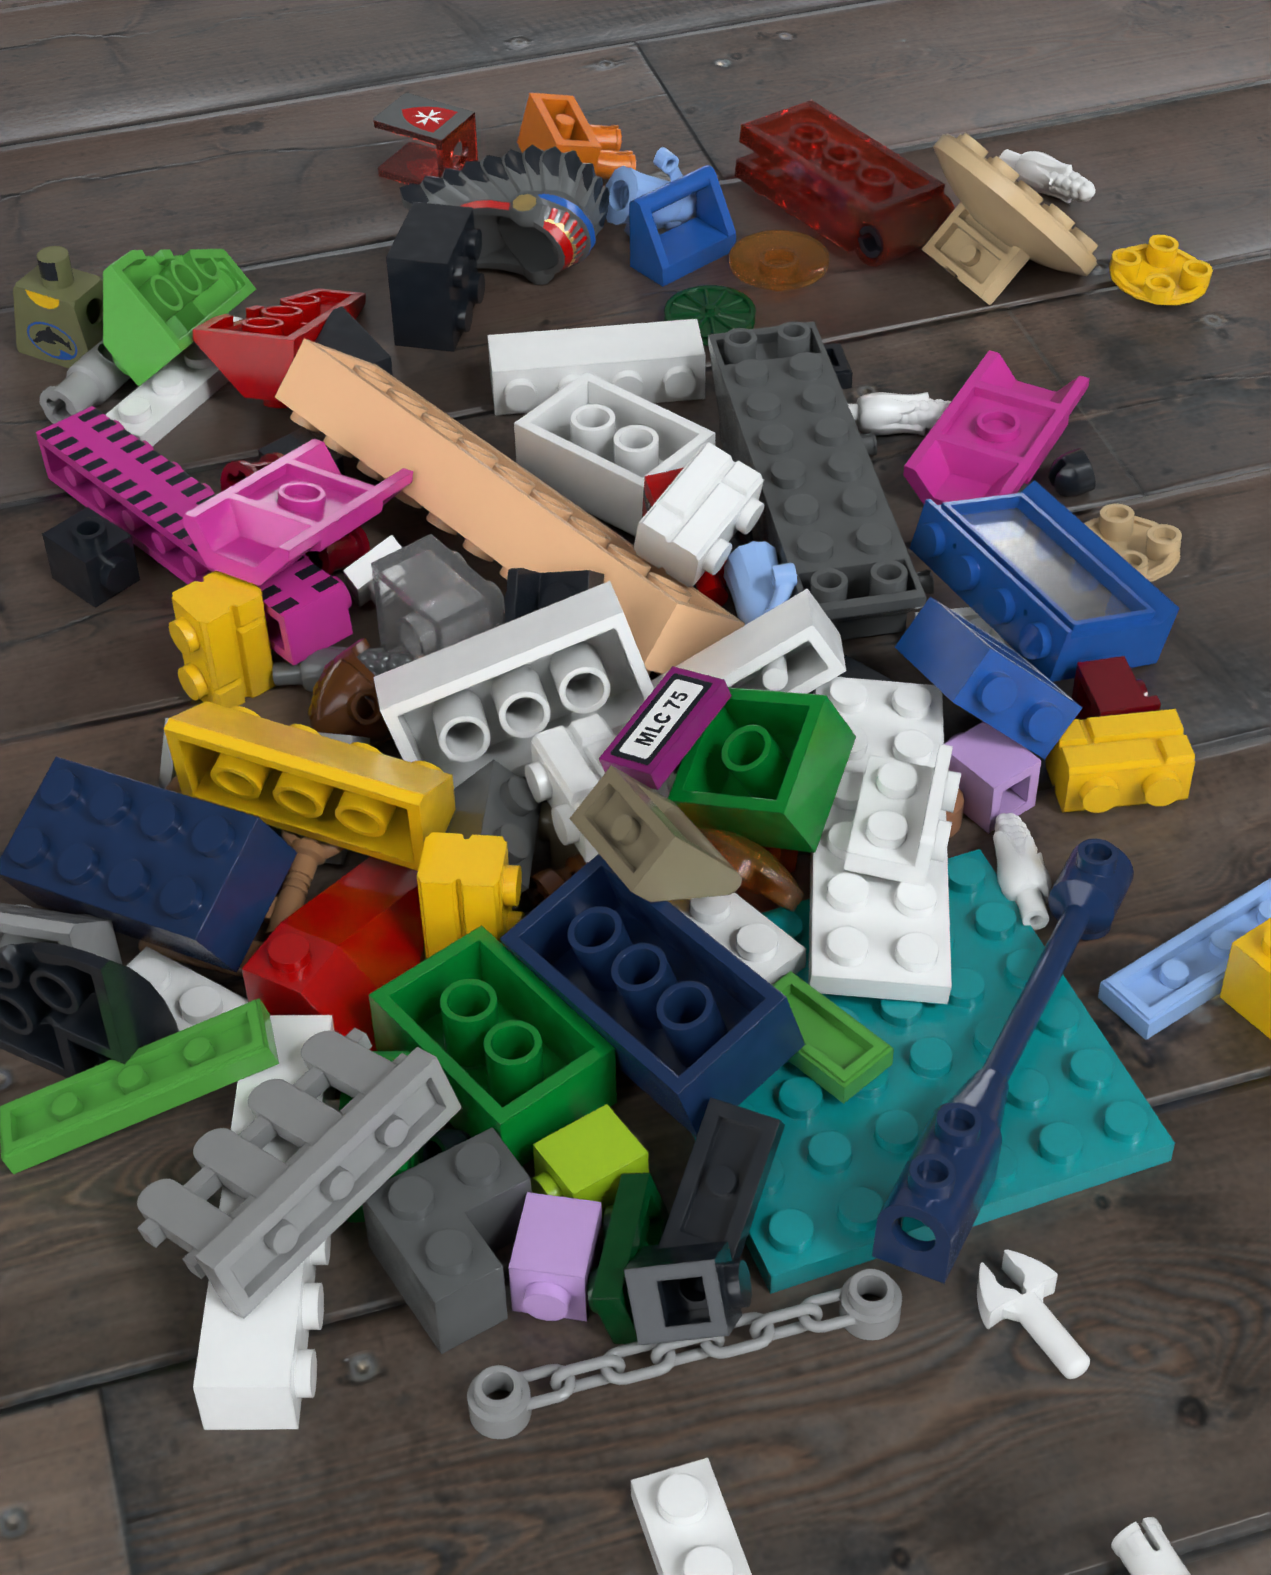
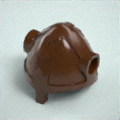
M361 638L325 665L323 673L313 686L308 716L311 728L317 732L370 738L369 745L380 747L386 744V741L393 739L380 712L373 678L375 675L357 658L358 655L370 647L366 638ZM366 696L370 697L373 700V702L367 699Z

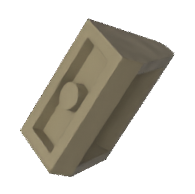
M612 765L569 818L632 893L649 902L725 896L734 893L741 885V875L673 801Z

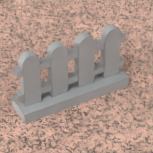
M356 1028L346 1036L335 1031H322L313 1035L304 1043L301 1049V1056L309 1070L293 1085L282 1079H270L255 1087L248 1097V1106L256 1119L239 1135L227 1128L214 1129L204 1134L196 1142L193 1149V1155L201 1170L186 1184L181 1185L172 1179H161L151 1183L141 1192L137 1200V1207L145 1221L137 1229L144 1240L155 1248L168 1238L189 1252L183 1258V1261L190 1272L200 1279L206 1275L224 1305L244 1319L462 1108L436 1056L416 1047L408 1056L401 1053L391 1062L369 1050L372 1044L368 1036ZM330 1085L353 1098L340 1111L316 1099ZM277 1135L300 1148L285 1163L263 1150ZM222 1186L245 1199L230 1215L207 1202Z

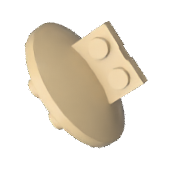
M967 133L960 134L957 138L950 134H943L933 146L948 183L961 202L922 248L926 254L954 277L957 275L959 281L988 305L995 301L1029 259L1040 265L1081 276H1088L1097 265V259L1092 253L1098 245L1076 226L1072 229L1075 222L1052 203L1050 206L1045 203L1040 205L1044 199L1022 180L1017 182L1016 179L1019 177V174L997 156L986 159L985 156L989 152Z

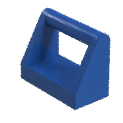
M705 165L629 203L630 267L662 287L736 250V231L716 172L710 165ZM696 192V217L659 235L652 213Z

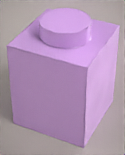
M984 721L966 732L955 734L945 743V745L953 746L949 771L961 773L959 789L964 797L963 813L988 834L995 830V819L999 814L1013 813L1019 816L1035 806L1041 760L1024 746Z
M527 1192L508 1267L512 1311L528 1313L537 1319L545 1321H557L563 1318L587 1321L590 1309L587 1293L588 1278L591 1269L594 1266H599L603 1250L601 1202Z

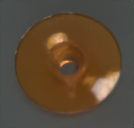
M768 230L753 233L735 243L729 253V267L737 278L754 287L773 291L792 290L808 286L821 279L829 267V253L820 241L809 235L789 230Z

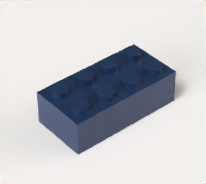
M55 757L0 857V878L37 905L57 912L76 915L87 914L96 918L112 920L113 928L116 932L237 973L298 852L259 817Z
M600 854L596 855L500 938L502 944L615 1048L616 1067L695 1137L698 1135L710 1097L736 1106L740 1105L806 1045L788 999L783 993L668 901L649 902L632 893Z

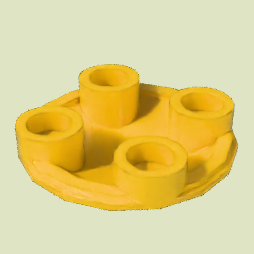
M1153 235L1150 237L1148 244L1116 249L1112 253L1109 265L1112 281L1123 292L1138 300L1156 305H1181L1194 302L1206 293L1213 270L1207 262L1197 260L1195 257L1178 249V241L1167 235Z

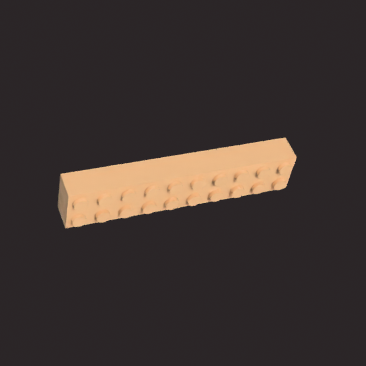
M304 338L275 395V398L293 410L290 416L292 421L312 432H323L326 435L323 442L327 447L350 458L355 456L358 458L357 469L377 481H384L402 468L413 471L412 483L395 497L415 508L421 509L423 506L429 511L426 517L428 522L453 535L459 533L466 538L462 546L473 555L489 562L496 560L503 566L499 574L506 580L510 568H524L539 573L591 570L604 574V583L610 581L649 676L652 671L659 676L670 670L672 666H677L745 625L740 619L694 587H687L666 574L664 568L658 569L636 555L633 544L379 366Z

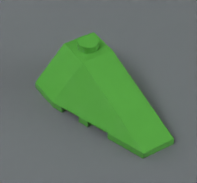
M190 249L184 255H173L171 250H159L153 256H145L143 250H131L103 271V345L112 354L113 361L119 370L130 376L140 386L194 342L192 329L215 316L228 314L252 294L256 288L224 249Z

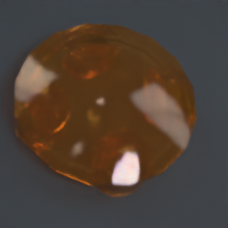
M696 826L741 875L742 882L740 887L757 896L760 892L772 902L794 913L805 894L795 878L776 856L740 834L712 827Z

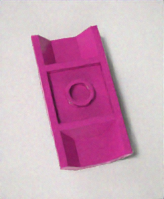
M989 350L904 465V477L923 505L926 499H931L937 505H941L942 502L1017 493L1023 483L1028 484L1067 427L1069 415L1088 389L1090 378L1079 375L1057 392L1017 381L1000 353Z
M312 439L184 513L183 526L208 568L260 586L294 564L308 551L321 552L382 512L383 505L412 483L413 471L402 468L374 486L342 475L325 443Z

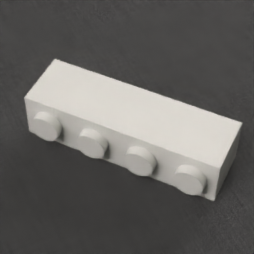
M697 319L487 335L495 416L529 413L585 372L652 403L705 399L706 355Z

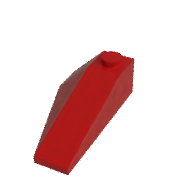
M317 288L281 298L280 306L264 307L255 305L246 308V318L233 322V315L223 314L215 316L192 329L193 341L244 398L263 400V405L270 408H289L275 398V395L304 338L315 342L329 315L335 308L342 306L356 320L366 303V293Z
M370 856L280 922L242 968L248 1002L260 998L270 1015H332L335 1032L346 1036L356 1028L368 1036L372 1044L369 1050L378 1051L375 1044L369 994L424 960V937L417 884L418 871Z

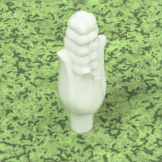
M1006 149L999 157L1019 174V177L1016 179L1018 182L1022 180L1038 193L1057 197L1066 203H1071L1072 199L1087 202L1095 194L1094 184L1078 172H1074L1072 165L1062 163L1046 153L1029 151L1021 155Z
M874 392L860 396L857 399V404L848 405L860 432L866 434L874 432L876 436L898 433H912L924 436L926 428L932 429L951 401L931 399L928 392L919 394Z
M1001 813L995 819V833L993 835L997 857L998 884L1005 897L1009 901H1015L1018 905L1023 925H1031L1034 930L1042 929L1049 922V915L1045 904L1048 901L1052 887L1050 875L1044 865L1042 853H1037L1038 849L1026 824L1022 822L1019 816L1013 813Z

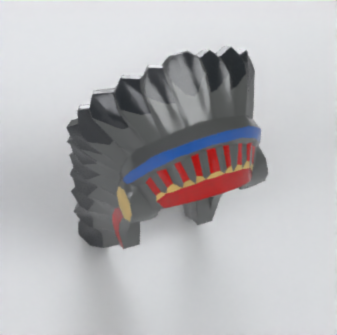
M533 144L523 153L510 149L502 157L487 155L481 161H466L461 171L445 167L441 178L425 176L421 184L410 183L399 188L403 207L410 210L413 202L472 207L474 228L480 229L482 232V249L477 260V268L499 269L523 274L528 281L535 285L547 284L554 278L555 273L579 264L590 254L591 249L595 245L596 237L604 226L610 195L608 188L603 185L602 177L596 176L593 163H582L576 151L572 150L561 153L556 146L544 151Z

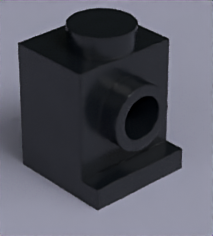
M728 1240L659 1248L658 1244L643 1246L624 1269L638 1345L729 1336L742 1316L741 1308L749 1307L751 1304L752 1288L747 1264L744 1260L732 1261ZM702 1276L705 1292L694 1290L689 1285L687 1278Z

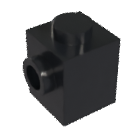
M89 507L42 533L52 578L95 608L140 581L132 536Z

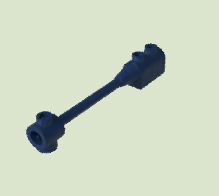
M1087 839L1072 850L1048 898L1049 908L1058 923L982 1069L978 1070L947 1103L937 1107L929 1119L877 1218L872 1257L943 1284L945 1283L996 1179L1002 1146L1000 1131L1009 1089L1008 1081L1080 939L1095 940L1109 933L1112 921L1133 881L1134 870L1129 858L1112 843L1102 839ZM911 1217L921 1221L932 1230L935 1240L922 1241L908 1235L902 1230L904 1218Z

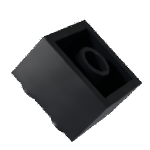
M413 202L386 256L395 346L454 352L462 333L470 331L473 308L475 303H482L485 292V276L477 271V260L482 249V232L480 229L474 228L472 207Z

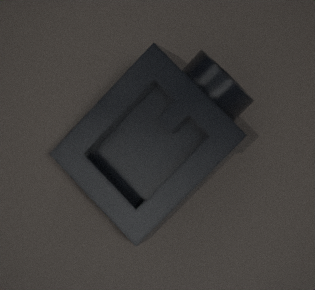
M510 568L507 576V591L504 597V624L604 583V574L591 570L539 573L524 568Z

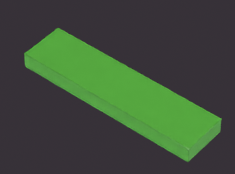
M258 998L138 1048L126 1064L112 1059L0 1106L1 1160L14 1175L279 1064L270 1013L261 999Z

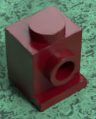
M1125 656L1077 662L1072 699L1082 709L1075 719L1082 720L1090 717L1160 710L1161 702L1158 696H1148L1144 681L1135 678Z

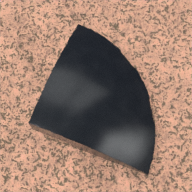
M48 942L8 944L0 948V1049L65 1078H69L93 1068L96 1064L100 1065L112 1059L126 1064L138 1048L179 1032L177 1023L163 997L148 980L130 967L88 951Z

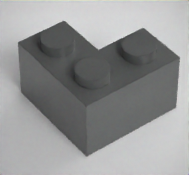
M493 1127L387 1180L362 1204L370 1249L441 1354L508 1319L503 1266L494 1252L515 1242L527 1192L531 1193V1180Z

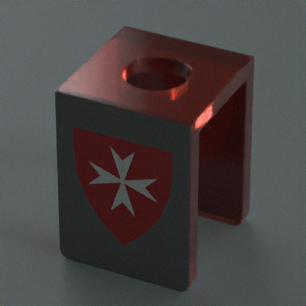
M405 93L373 118L375 128L436 145L435 149L415 142H408L378 167L380 177L406 185L410 183L421 184L425 176L441 178L445 167L461 171L466 161H478L475 112ZM459 141L462 143L461 156L453 154Z

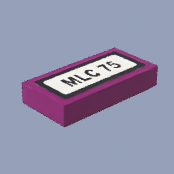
M672 666L599 757L604 771L606 772L612 765L649 788L659 790L730 699L731 693L725 680Z

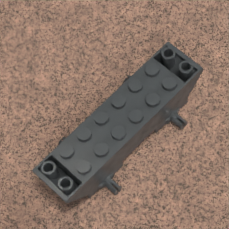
M791 321L780 326L757 329L736 328L726 333L708 335L719 413L720 440L723 446L722 451L731 455L734 462L739 460L761 474L762 479H764L759 501L764 503V509L755 525L761 542L766 541L775 547L779 565L793 563L795 566L797 585L794 587L790 598L808 588L839 631L841 640L906 631L907 613L922 608L926 603L925 594L934 593L933 574L931 569L916 572L869 457V455H877L876 436H874V432L860 435L815 322L802 323Z

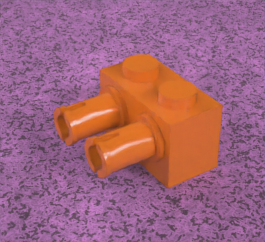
M529 93L517 140L522 153L532 144L544 151L554 146L561 153L573 150L576 151L582 163H593L596 176H600L602 179H610L614 170L623 165L636 170V157L633 151H620L622 134L621 129H618V125L589 124L574 96Z

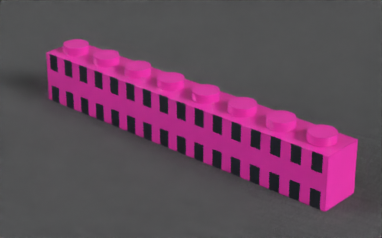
M93 406L36 432L48 479L86 508L89 507L130 534L133 543L187 585L194 581L203 582L204 576L216 571L206 566L183 526L184 513L217 495L209 485L198 482L184 472L177 462H170L156 452L147 441L139 440L125 430L119 421L111 420ZM306 554L262 585H256L262 592L270 648L293 666L304 661L317 650L328 648L353 634L348 610L352 605V601L347 587L337 576H330L313 564Z

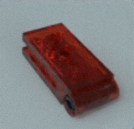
M813 100L741 124L739 142L755 153L736 160L734 176L752 187L756 193L764 195L783 208L789 215L798 218L816 230L820 236L831 240L848 253L855 250L858 257L868 266L877 267L922 249L955 209L950 198L944 194L945 184Z

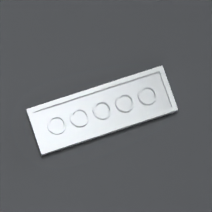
M835 677L814 689L813 694L827 695L856 735V739L816 853L811 852L808 984L821 994L948 1004L952 982L947 850L944 862L930 860L924 887L843 870L868 755L934 768L939 744H944L942 692L935 685ZM940 811V820L946 821V811Z

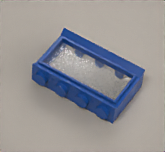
M1035 480L1020 493L942 502L941 505H937L931 499H926L909 548L1017 653L1052 682L1075 678L1077 662L1125 656L1130 668L1157 663L1180 609Z

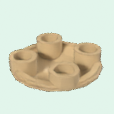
M1106 505L1100 510L1098 518L1084 523L1150 582L1171 573L1180 561L1181 531L1172 525L1158 524L1155 521L1134 516L1133 509L1127 505ZM1065 552L1067 559L1072 567H1074L1076 561Z

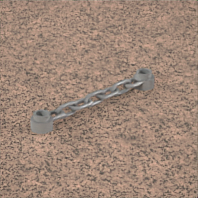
M865 1269L851 1276L842 1288L810 1296L799 1305L766 1314L758 1312L742 1314L734 1328L751 1324L749 1332L753 1339L723 1347L725 1342L724 1336L638 1345V1341L614 1347L603 1356L566 1366L548 1364L521 1372L503 1365L491 1366L478 1374L468 1388L467 1401L470 1421L473 1427L483 1436L492 1439H506L517 1435L527 1426L533 1409L562 1402L575 1392L609 1383L627 1385L666 1374L674 1366L707 1357L724 1359L767 1347L773 1340L806 1331L823 1333L845 1328L850 1334L860 1339H883L892 1334L898 1327L901 1315L902 1293L897 1283L885 1272L877 1269ZM875 1295L882 1299L878 1301H867L863 1299L861 1296ZM840 1301L839 1317L821 1321L823 1312L819 1306ZM798 1317L799 1322L774 1328L773 1323ZM700 1343L701 1346L700 1348L677 1354L675 1352V1349ZM652 1350L650 1358L655 1365L624 1373L626 1364L622 1357ZM597 1369L601 1371L600 1374L575 1380L574 1375ZM551 1376L550 1385L554 1391L531 1397L528 1382ZM495 1391H508L511 1393L508 1397L501 1400H493L487 1397L488 1394Z

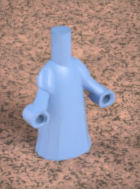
M661 147L657 151L653 163L664 173L668 174L671 181L646 175L623 165L614 170L606 184L610 192L606 216L607 222L615 225L626 224L624 231L628 236H630V201L684 176L678 167V157L665 147ZM696 192L652 213L657 230L661 228L671 230L689 221L692 217H696Z
M752 541L738 546L728 556L727 562L724 565V579L731 592L737 617L745 625L787 601L797 585V574L794 564L786 563L779 565L775 547L766 541Z

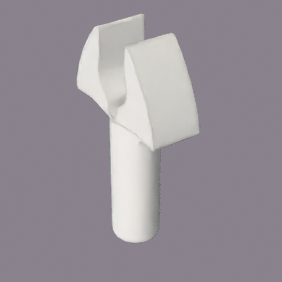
M1004 1250L1001 1269L1013 1283L1020 1287L1022 1292L1020 1294L1015 1289L1005 1288L997 1283L993 1273L981 1262L977 1283V1301L985 1327L990 1329L1004 1319L1020 1322L1067 1379H1075L1084 1374L1090 1365V1358L1043 1303L1044 1297L1055 1292L1057 1273L1034 1258L1015 1251Z

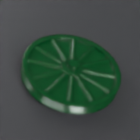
M702 285L684 289L673 295L665 305L664 321L697 319L703 345L709 346L708 335L726 333L736 328L753 329L756 321V308L753 301L738 290L718 285Z

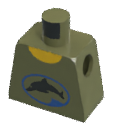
M49 246L37 253L38 265L17 281L13 288L16 344L20 353L70 368L84 354L103 340V279L100 276L72 268L69 252L66 248L62 246Z

